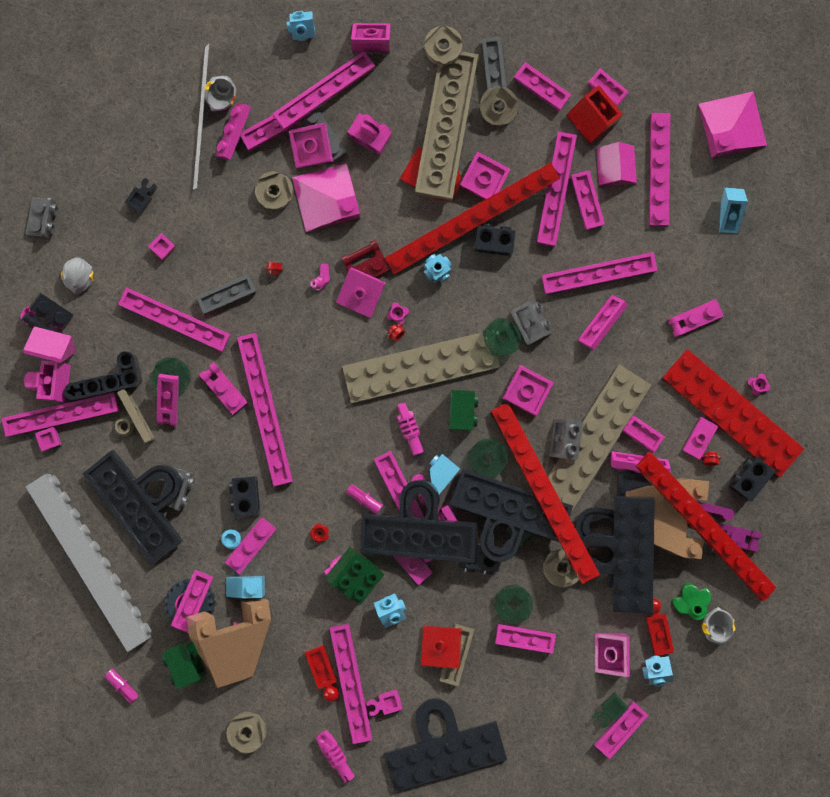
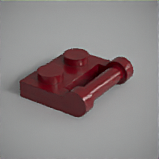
M376 240L371 241L369 245L348 256L344 255L341 257L348 271L352 267L374 278L390 271ZM372 251L375 252L376 256L354 267L352 266L351 262Z

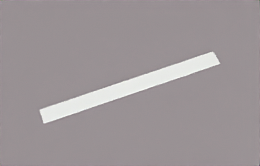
M209 44L205 47L193 190L197 188Z

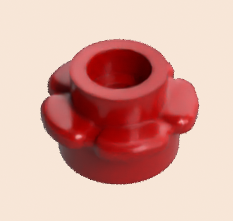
M267 262V267H265L268 270V274L280 275V271L284 270L282 269L283 263Z
M394 324L388 330V338L395 342L399 341L405 334V330L402 328L403 325L399 324L397 326Z
M706 452L702 456L703 464L706 466H718L721 457L717 456V452Z
M316 524L311 529L310 536L313 537L315 542L321 543L328 539L329 529L325 525Z

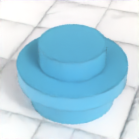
M231 529L223 533L221 541L226 548L234 549L240 544L241 536L239 532Z

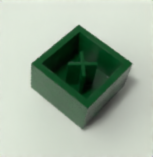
M451 390L449 430L473 431V427H477V415H474V408L478 407V396H475V391Z
M349 546L327 574L326 578L333 587L361 605L382 579L384 573L375 564Z
M190 638L162 652L163 664L169 668L171 673L169 675L170 681L173 686L176 685L177 690L199 681L206 674L194 642Z

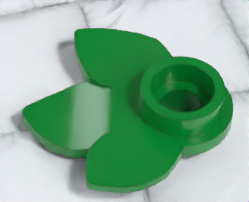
M685 583L682 597L673 598L672 603L678 612L688 614L694 620H702L707 615V606L711 602V593L708 588L699 591L693 584ZM700 607L701 613H695L694 608Z

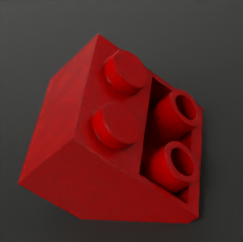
M598 85L585 95L566 115L587 142L591 144L619 122L623 114L601 86Z

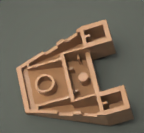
M676 479L694 499L707 501L709 481ZM654 486L626 491V496L655 498L654 546L672 555L702 559L703 539L686 537L687 521Z
M250 598L241 601L244 622L220 630H216L214 616L207 612L186 617L189 637L194 642L198 650L197 652L203 659L205 667L217 688L253 677L271 621L268 600L264 598Z

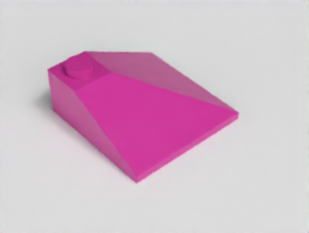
M754 92L698 104L711 158L767 146Z
M347 164L292 177L306 232L361 218Z

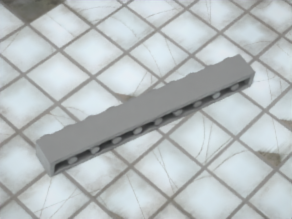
M45 474L27 485L26 488L128 652L151 637L149 634L151 629L147 623L141 621L139 609L136 606L133 607L130 603L131 597L126 590H122L120 587L121 581L117 574H112L109 569L111 565L106 557L102 558L99 553L101 550L100 546L96 541L91 540L89 528L85 524H81L79 512L75 508L72 509L68 503L70 498L66 492L60 490V482L57 477Z

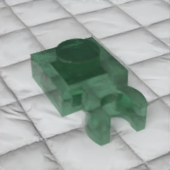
M613 692L601 704L604 710L596 712L593 718L597 720L599 717H603L604 721L600 725L602 728H605L611 717L616 721L629 707Z

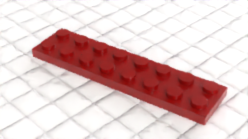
M688 349L682 353L662 377L663 380L752 456L758 457L775 470L774 474L778 478L785 473L805 449Z

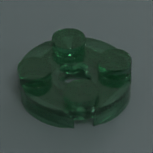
M497 318L490 322L483 330L485 344L493 356L506 357L518 350L521 334L513 322L509 323L505 318ZM499 334H501L502 336H503V335L505 336L504 341H502V340L500 339V337H499L500 335H499Z
M167 357L157 362L151 376L155 389L157 390L159 374L169 375L168 373L172 372L179 376L178 395L183 393L191 382V372L187 364L180 359Z
M494 439L478 441L471 448L469 454V462L472 469L486 477L500 474L508 461L506 448ZM486 452H489L490 455L494 456V458L491 459V463H488L487 461L483 460V457L486 456Z
M511 584L504 586L498 592L494 600V607L501 620L510 624H518L530 617L533 609V600L525 588L520 585ZM512 599H515L516 602H519V605L516 606V609H512L511 606H508V603H510Z

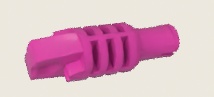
M406 403L398 404L397 408L400 415L396 417L405 440H408L413 456L420 454L424 451L418 437L420 431L413 411H408Z
M328 730L318 734L316 740L322 753L331 764L330 766L338 771L344 783L352 780L355 775L347 765V757Z

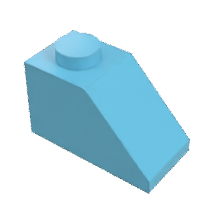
M724 189L721 200L719 232L739 233L748 202L744 189Z
M443 454L440 457L436 455L429 463L432 465L430 468L431 483L437 488L439 494L460 470L458 466Z
M265 576L226 577V597L262 598L265 596Z

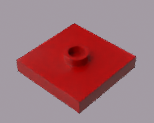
M423 626L421 665L460 668L462 628Z

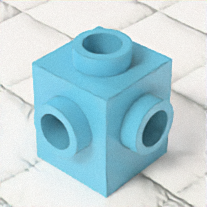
M296 11L290 14L287 30L288 33H292L293 40L305 41L308 38L315 37L312 11Z
M434 254L426 259L424 274L430 281L433 280L435 283L440 281L442 283L450 277V266L452 264L446 256L442 257L441 254L435 256ZM436 264H440L442 268L440 270H436L434 266Z
M396 594L387 596L374 603L384 628L406 619L404 611L407 609L403 600H398Z
M652 656L645 660L646 667H642L644 679L649 680V685L663 686L666 683L673 682L669 656L661 658L660 656Z

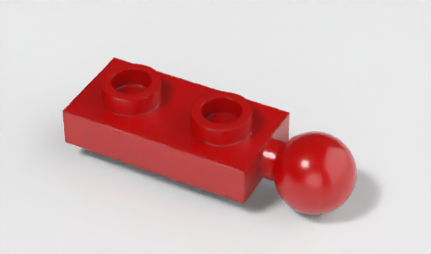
M653 598L652 616L646 617L653 653L655 656L673 653L674 648L667 616L665 613L659 614L661 602Z
M324 644L305 651L318 689L325 688L323 692L324 699L328 702L336 701L339 692L332 684L336 683L337 679Z

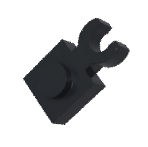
M147 178L142 180L141 189L139 190L135 187L125 200L127 205L140 214L144 212L152 200L148 195L157 189V185L154 183L150 188L146 187L149 182Z

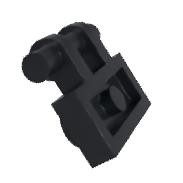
M40 292L29 306V309L35 312L31 317L25 313L21 320L26 322L27 326L32 329L38 327L53 331L55 327L63 330L73 317V314ZM40 317L49 321L47 326L38 322Z

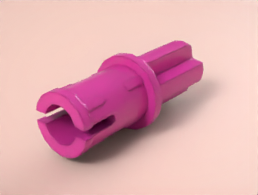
M353 484L346 491L349 496L361 503L360 506H365L375 514L383 506V504L369 496L370 493L366 494Z
M113 668L104 676L116 689L115 692L118 691L129 703L137 699L138 694L127 683V679L124 680Z

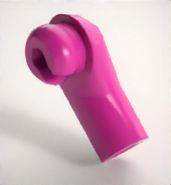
M329 264L319 265L320 275L315 280L312 279L310 283L313 289L321 290L329 283Z

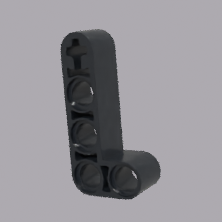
M127 351L121 352L117 356L119 372L69 383L64 389L65 397L78 401L113 392L116 393L123 389L130 390L139 387L142 377L137 356ZM127 356H130L131 363L126 366L124 364V359ZM133 374L135 382L129 384L128 377ZM115 379L116 386L111 389L109 382ZM96 383L98 389L93 393L91 392V385ZM75 389L84 390V392H76L75 395H72Z

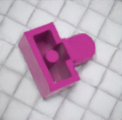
M360 113L347 132L349 138L381 156L392 138V132L389 127L384 124L379 125L371 116Z
M41 360L40 372H28L25 375V387L37 390L36 399L66 403L67 398L65 397L64 389L69 384L71 365Z

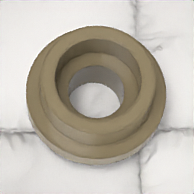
M127 417L119 418L115 423V431L120 436H129L134 431V423ZM124 423L128 425V428L125 431L121 428L122 424Z

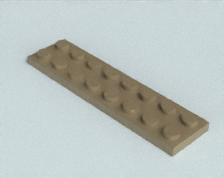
M461 51L460 57L454 63L446 67L438 64L415 194L451 201L453 199L478 54Z
M491 330L342 367L351 403H356L496 369L500 366Z
M620 364L582 421L583 427L578 460L559 458L548 475L561 502L573 505L572 511L651 387L650 383Z

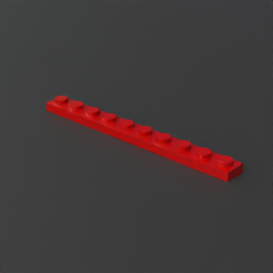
M550 162L388 255L385 259L393 274H396L558 181L560 177Z
M507 402L491 410L493 418L581 584L599 576L600 574L509 403Z
M648 452L635 467L760 601L765 602L777 587L651 452Z

